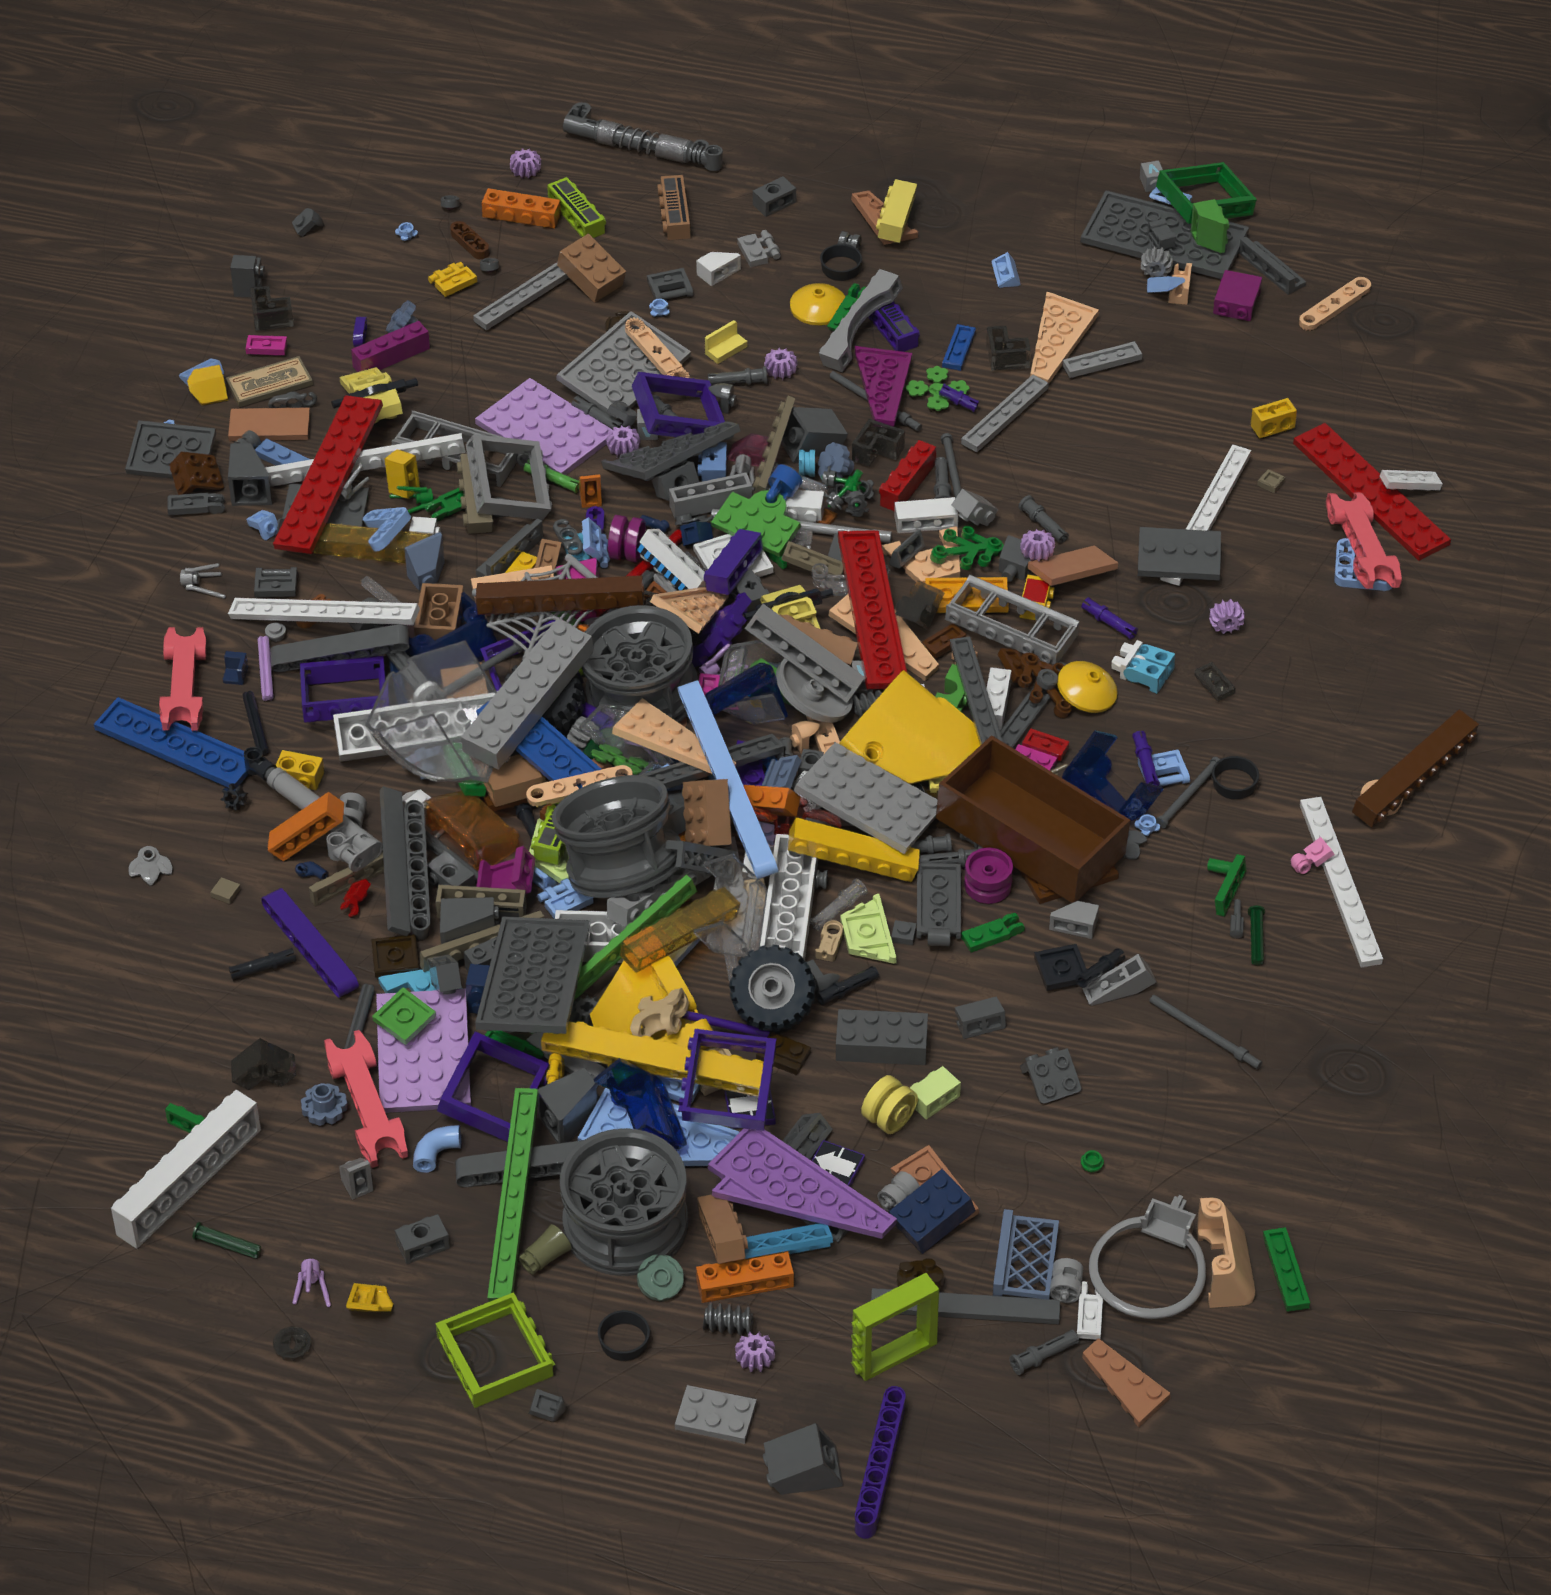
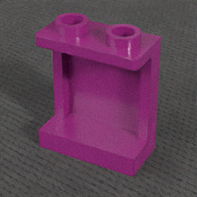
M1225 270L1214 299L1213 313L1251 321L1255 301L1261 293L1263 277Z
M524 846L516 848L514 859L493 866L486 860L480 861L476 887L525 890L526 894L530 893L535 857Z

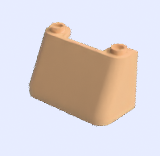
M1200 1198L1196 1230L1198 1241L1205 1239L1211 1244V1250L1223 1249L1224 1255H1219L1212 1261L1211 1291L1208 1293L1209 1307L1249 1305L1255 1297V1285L1244 1229L1220 1199Z

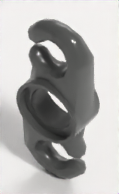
M289 392L274 396L269 400L268 406L269 408H277L273 404L281 403L279 408H308L316 404L317 396L315 393L309 392L312 400H305L307 397L306 393ZM291 399L298 400V402L294 404L288 403V401Z
M559 519L555 521L553 530L559 542H562V546L568 549V554H580L583 550V543L577 531L571 525H568V520ZM561 524L567 525L564 528L558 527ZM565 535L573 536V538L571 539H565L563 537ZM572 546L578 547L576 550L569 549Z

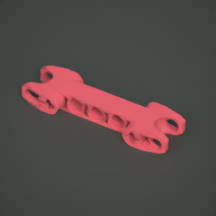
M1354 492L1352 501L1342 500L1336 493H1328L1326 498L1328 519L1333 525L1341 524L1356 555L1353 561V570L1360 583L1367 589H1373L1375 579L1386 581L1393 588H1400L1402 581L1400 563L1396 556H1386L1370 524L1373 521V508L1369 500L1361 492Z
M168 627L164 637L163 654L164 660H173L171 696H160L159 701L162 730H170L172 723L183 720L190 723L192 731H198L203 718V697H193L195 661L206 660V637L203 627H197L193 635L184 637L176 634L175 627Z
M357 1030L353 1031L355 1043L348 1049L336 1047L331 1039L324 1040L331 1077L332 1079L344 1077L363 1128L355 1130L361 1154L369 1161L370 1166L374 1168L378 1166L377 1153L383 1148L396 1150L402 1159L408 1157V1150L400 1118L388 1120L368 1069L377 1066L372 1047L362 1032Z

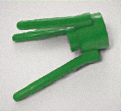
M397 486L398 490L414 491L415 494L409 498L415 497L416 504L420 503L419 506L409 509V514L425 509V506L433 501L431 488ZM395 494L389 495L390 498H404Z

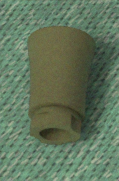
M551 1224L518 1259L522 1267L533 1275L559 1256L570 1251L572 1247L565 1234L558 1227Z

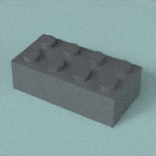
M838 1009L836 1061L925 1065L928 1013Z

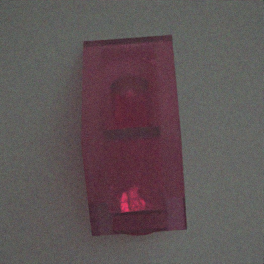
M751 433L736 441L729 450L727 460L736 462L737 456L745 454L751 458V465L759 466L760 462H764L765 459L762 457L763 451L770 444L767 442L768 437Z

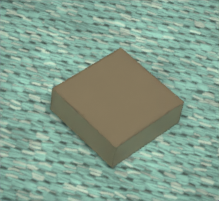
M1268 469L1258 480L1257 486L1275 493L1285 482V477Z
M221 877L210 894L212 898L230 904L241 890L240 884Z

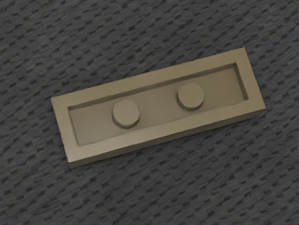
M788 541L781 559L837 582L843 571V563L841 561Z

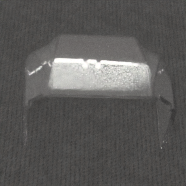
M464 640L413 656L407 660L408 665L395 674L392 671L388 674L365 724L381 748L399 765L415 775L432 781L468 784L488 783L494 767L464 753L461 736L476 719V710L490 701L497 691L467 642Z

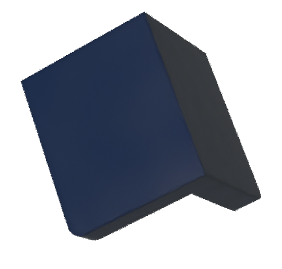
M696 521L680 526L683 546H691L713 539L711 523Z
M226 651L224 656L226 669L223 683L243 685L248 670L247 654Z

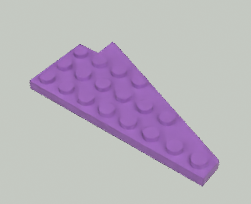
M744 1128L708 1163V1170L723 1179L712 1190V1196L881 1239L897 1222V1218L765 1129L761 1131Z

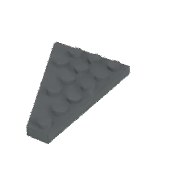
M726 421L705 428L704 433L693 436L692 433L662 441V446L651 449L649 446L621 454L617 460L607 461L605 459L601 463L603 469L644 479L645 481L652 480L660 472H667L672 466L685 463L691 456L700 455L703 453V450L716 447L722 440L733 438L734 434L740 432V427L737 423Z

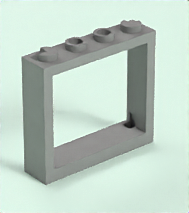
M473 434L466 444V451L477 513L544 520L549 511H551L552 502L549 500V485L546 483V468L543 466V451L540 448L539 441ZM483 450L529 455L537 503L491 498Z

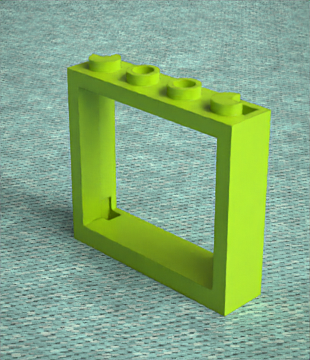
M927 1273L853 1310V1322H851L853 1327V1334L851 1335L853 1341L851 1364L855 1368V1374H860L864 1381L937 1345L939 1288ZM917 1305V1329L871 1352L872 1328Z
M514 1292L436 1323L437 1338L474 1408L553 1377L552 1366H555V1363L552 1359V1354L545 1351V1342L542 1336H537L533 1319L531 1317L527 1318L525 1305L523 1302L518 1301ZM512 1314L538 1364L479 1387L454 1336Z

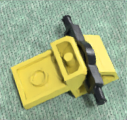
M377 367L339 377L341 385L349 393L346 396L382 400L383 407L375 423L381 419H393L397 415L403 414L398 393L418 386L416 378L392 382L391 377L386 372L381 373ZM345 395L341 399L331 401L333 409L340 407Z
M801 585L766 594L761 596V604L755 606L756 610L744 613V618L747 621L751 620L761 605L765 604L778 615H790L797 621L809 622L814 627L820 629L814 606L822 604V599L834 597L833 590L830 588L820 591L816 588L805 591Z

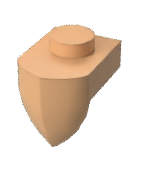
M801 721L792 725L790 739L792 740L793 747H797L801 754L803 749H809V737L817 732L820 723Z

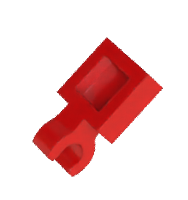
M362 879L352 883L343 898L344 902L340 906L341 910L350 908L349 917L357 915L359 911L358 902L366 898L368 895L367 890L371 883L366 879Z

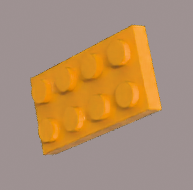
M977 577L1008 591L1007 577ZM925 578L926 613H946V605L951 602L967 578ZM972 587V591L960 606L977 612L986 599L981 597V590ZM996 598L986 613L1008 612L1009 604L1007 603L1005 607L999 605V598Z

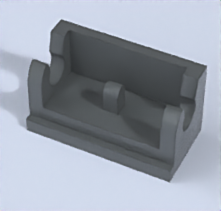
M997 996L955 1007V1014L959 1019L956 1023L963 1039L1006 1028L1005 1010Z

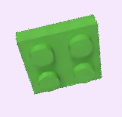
M402 987L372 1018L375 1023L407 1045L436 1017V1011Z

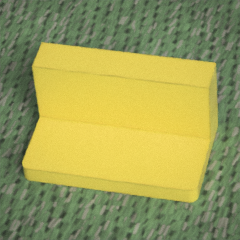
M734 320L705 337V354L717 364L747 347V340L737 333V322Z

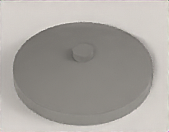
M786 658L776 670L777 685L787 701L801 713L821 722L834 723L843 720L851 710L853 705L852 696L848 702H845Z

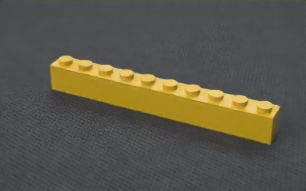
M580 1021L576 1023L569 1022L566 1034L543 1033L541 1039L542 1051L682 1080L683 1077L687 1078L688 1071L684 1070L686 1057L691 1056V1050H688V1045H677L669 1040L662 1042L650 1036H634L627 1031H611L604 1026L597 1028ZM700 1050L695 1083L759 1097L764 1062L757 1059L752 1061L746 1060L738 1055H723L716 1050Z

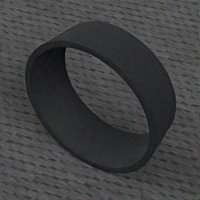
M835 244L829 246L820 255L822 271L828 278L833 280L845 281L852 279L860 271L862 255L857 248L851 245ZM834 257H848L854 260L857 266L849 270L838 271L827 267L825 263Z
M1229 756L1222 758L1216 762L1212 769L1214 788L1220 795L1229 799L1246 798L1256 788L1259 779L1258 768L1252 761L1244 757ZM1238 769L1249 774L1254 783L1244 789H1230L1221 785L1216 778L1225 770Z
M629 1310L615 1311L607 1315L599 1324L598 1338L605 1354L612 1359L619 1361L635 1359L647 1347L650 1328L646 1319L636 1312ZM618 1324H632L641 1329L645 1335V1341L639 1347L630 1351L613 1350L604 1344L603 1338L611 1327Z

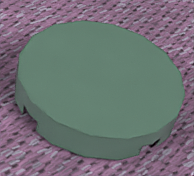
M652 1255L645 1259L638 1269V1286L642 1293L652 1300H669L675 1297L683 1286V1269L678 1261L671 1256Z

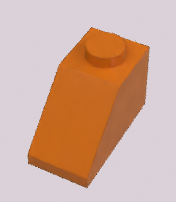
M600 475L579 477L582 508L602 506Z

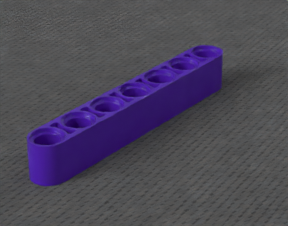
M282 888L261 898L262 905L269 916L338 998L359 988L358 981L353 972Z
M898 1386L889 1387L884 1393L856 1507L855 1533L863 1539L871 1538L876 1533L905 1413V1391Z

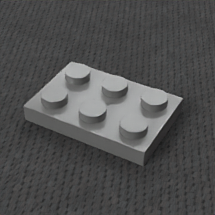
M687 1385L675 1422V1430L745 1444L756 1409L757 1399Z

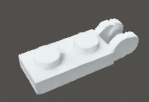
M1082 1281L1081 1294L1079 1296L1077 1335L1078 1338L1097 1340L1101 1338L1103 1298L1097 1293L1096 1289V1295L1087 1294L1088 1284Z

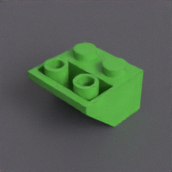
M1215 199L1193 203L1191 234L1196 244L1219 253H1225V245L1228 244L1227 230H1229V221L1227 218H1224L1221 206H1218Z

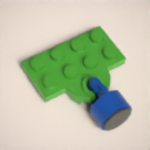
M785 464L778 465L769 477L770 490L760 491L750 499L732 492L711 521L712 527L732 536L739 529L759 532L762 534L763 550L781 557L788 541L791 542L801 528L800 522L786 516L787 505L785 500L787 497H793L803 483L801 475L794 468Z

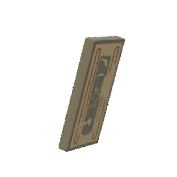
M300 356L227 377L226 383L238 406L242 407L312 386L313 380Z

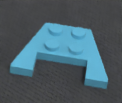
M416 970L378 977L379 984L385 993H397L402 987L405 989L409 988L411 992L437 990L431 984L430 971Z

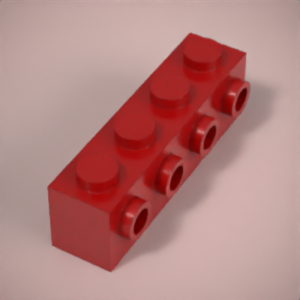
M918 440L914 447L911 446L907 456L902 458L896 470L890 473L889 479L881 484L879 488L880 506L895 512V502L907 501L935 466L936 446Z

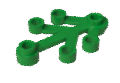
M970 526L963 527L961 533L963 538L956 536L955 530L946 529L943 539L960 546L945 548L942 545H937L932 549L930 559L934 563L942 564L946 561L947 556L967 553L966 556L961 558L960 567L964 570H969L977 553L985 551L984 554L979 556L978 564L981 567H988L991 557L1002 552L1004 544L996 537L985 538L975 534L974 529ZM971 539L975 542H978L979 544L972 543L968 540Z

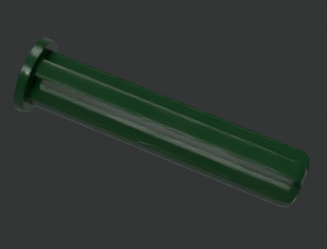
M1259 905L1248 908V915L1251 919V963L1253 965H1262L1264 960L1263 916L1265 908Z
M198 1222L194 1228L193 1240L201 1239L253 1258H258L261 1252L260 1245L203 1226L202 1222Z

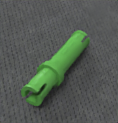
M528 459L524 465V471L532 474ZM543 465L546 468L545 477L547 481L578 493L579 480L554 471L547 465Z

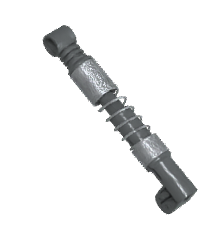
M581 102L573 105L564 119V132L592 138L598 143L610 146L617 144L620 148L625 146L629 150L631 148L637 149L638 152L646 148V154H649L650 150H654L656 157L681 163L693 162L702 164L710 171H717L722 168L723 149L718 145L705 147L696 145L691 140L676 136L659 135L658 132L651 136L649 130L642 132L640 128L635 130L631 126L625 128L622 124L612 121L592 120L591 106L587 103Z

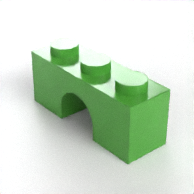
M952 664L945 677L944 692L949 694L937 692L935 697L945 698L963 713V708L968 706L957 667L955 664Z

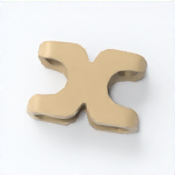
M683 988L671 990L668 996L659 1001H653V996L642 998L638 1005L640 1013L634 1016L630 1030L632 1035L651 1037V1035L660 1030H666L667 1035L678 1033L682 1025L679 1018L686 1014L689 1005Z

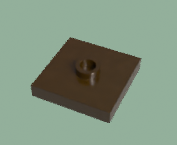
M415 934L371 939L375 978L419 970Z

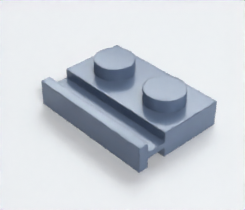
M798 755L783 757L779 761L772 759L762 786L791 789L801 763Z

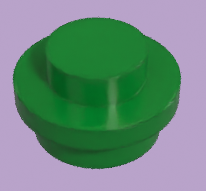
M1090 1150L1081 1157V1166L1084 1170L1097 1172L1102 1169L1104 1160L1099 1152Z

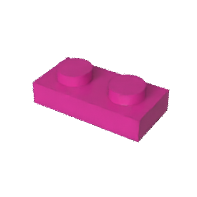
M248 335L246 354L285 355L287 336Z
M1020 744L1015 749L1049 771L1053 770L1057 764V757Z

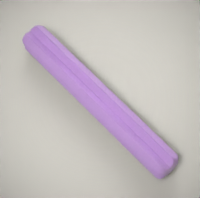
M260 636L258 638L262 699L264 701H271L273 699L269 638L267 636Z

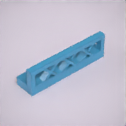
M821 1223L746 1237L748 1249H744L745 1259L785 1251L793 1254L830 1247V1243H833V1237L828 1225Z

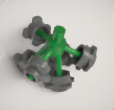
M829 466L828 470L824 471L821 476L822 483H825V489L829 493V495H824L827 498L825 502L828 504V507H831L833 510L835 508L841 510V505L845 501L848 503V508L845 509V512H850L851 516L855 517L862 516L863 512L869 511V508H865L867 501L864 498H873L874 492L872 487L874 482L872 480H867V482L864 480L860 481L863 472L856 469L853 476L844 479L838 478L837 471L831 470V466ZM836 482H842V483H845V485H843V484H836V485H835V483H836Z

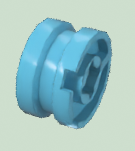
M799 450V474L801 477L805 475L815 477V450H810L809 452Z

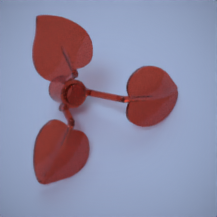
M801 797L799 807L804 808L808 805V800ZM753 807L758 821L774 822V835H789V830L792 826L789 824L790 816H786L785 823L778 827L777 815L772 814L770 810ZM812 809L811 811H805L801 818L805 820L808 817L824 821L841 829L840 818L830 811Z

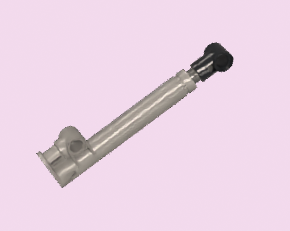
M250 747L244 751L246 772L250 775H257L264 781H267L270 787L301 810L320 798L282 768H277L275 764L263 756L260 748ZM345 815L343 816V822L331 829L332 833L327 836L329 858L334 861L346 862L349 864V869L353 872H357L379 857L383 850V844Z

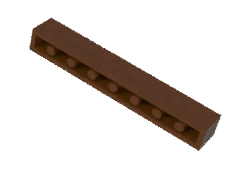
M643 576L477 583L475 599L478 615L617 609L644 605Z
M1459 709L1358 797L1352 813L1370 827H1373L1377 822H1383L1389 810L1395 811L1401 804L1400 800L1409 799L1414 789H1420L1429 776L1433 777L1436 775L1440 766H1446L1454 754L1458 755L1464 749L1466 743L1470 744L1475 740L1478 735L1476 731L1479 724Z

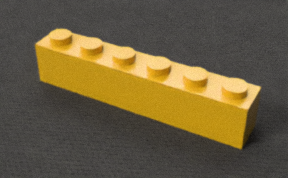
M797 817L789 830L788 851L912 882L918 871L920 849L910 847L903 854L877 838Z

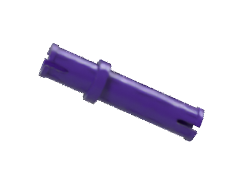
M1089 597L1084 601L1091 606L1084 602L1082 603L1081 608L1094 615L1096 620L1103 621L1128 637V639L1132 640L1135 637L1129 631L1137 634L1138 628L1108 611L1106 606L1099 605Z
M1137 731L1132 735L1136 746L1135 754L1140 760L1146 787L1151 789L1152 785V789L1159 787L1160 782L1151 756L1152 748L1148 745L1146 733L1141 731L1140 734V731Z

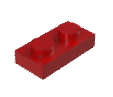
M1030 728L1022 745L1055 756L1058 761H1061L1069 748V741Z

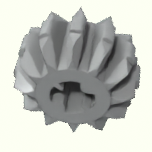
M1154 246L1152 250L1147 248L1146 252L1141 256V269L1144 270L1145 275L1150 274L1151 277H1166L1172 270L1173 256L1169 254V251H1163V247L1157 249Z
M582 716L576 720L567 735V739L583 752L596 732L597 724L589 718Z

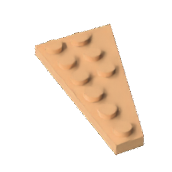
M1047 292L1030 377L1035 375L1050 383L1062 367L1063 360L1070 356L1098 317L1099 309Z
M706 587L654 594L650 602L656 605V607L676 614L689 628L699 634L725 605L729 595L707 591Z
M847 594L829 610V616L856 634L849 595ZM895 610L906 669L926 681L938 670L939 664Z
M643 698L613 726L612 734L712 774L696 734Z

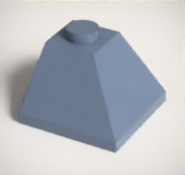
M441 532L404 548L407 577L419 591L421 590L422 583L436 584L445 562Z

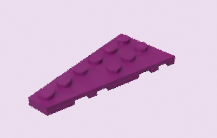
M855 346V356L874 425L894 427L912 361V353Z

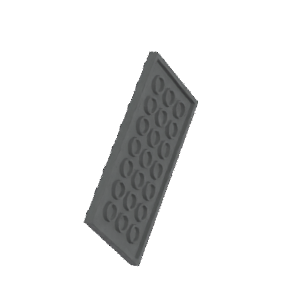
M1105 191L1081 235L1080 243L1141 258L1147 248L1152 250L1154 246L1156 247L1148 235V222L1164 218L1171 231L1176 235L1175 247L1163 250L1169 251V254L1173 256V267L1179 264L1180 269H1185L1186 263H1192V272L1222 279L1224 271H1230L1240 250V239L1247 237L1249 227L1229 222V230H1227L1228 244L1225 245V253H1219L1196 244L1191 234V224H1188L1175 208Z
M502 917L475 1022L476 1030L566 1034L590 931V920Z

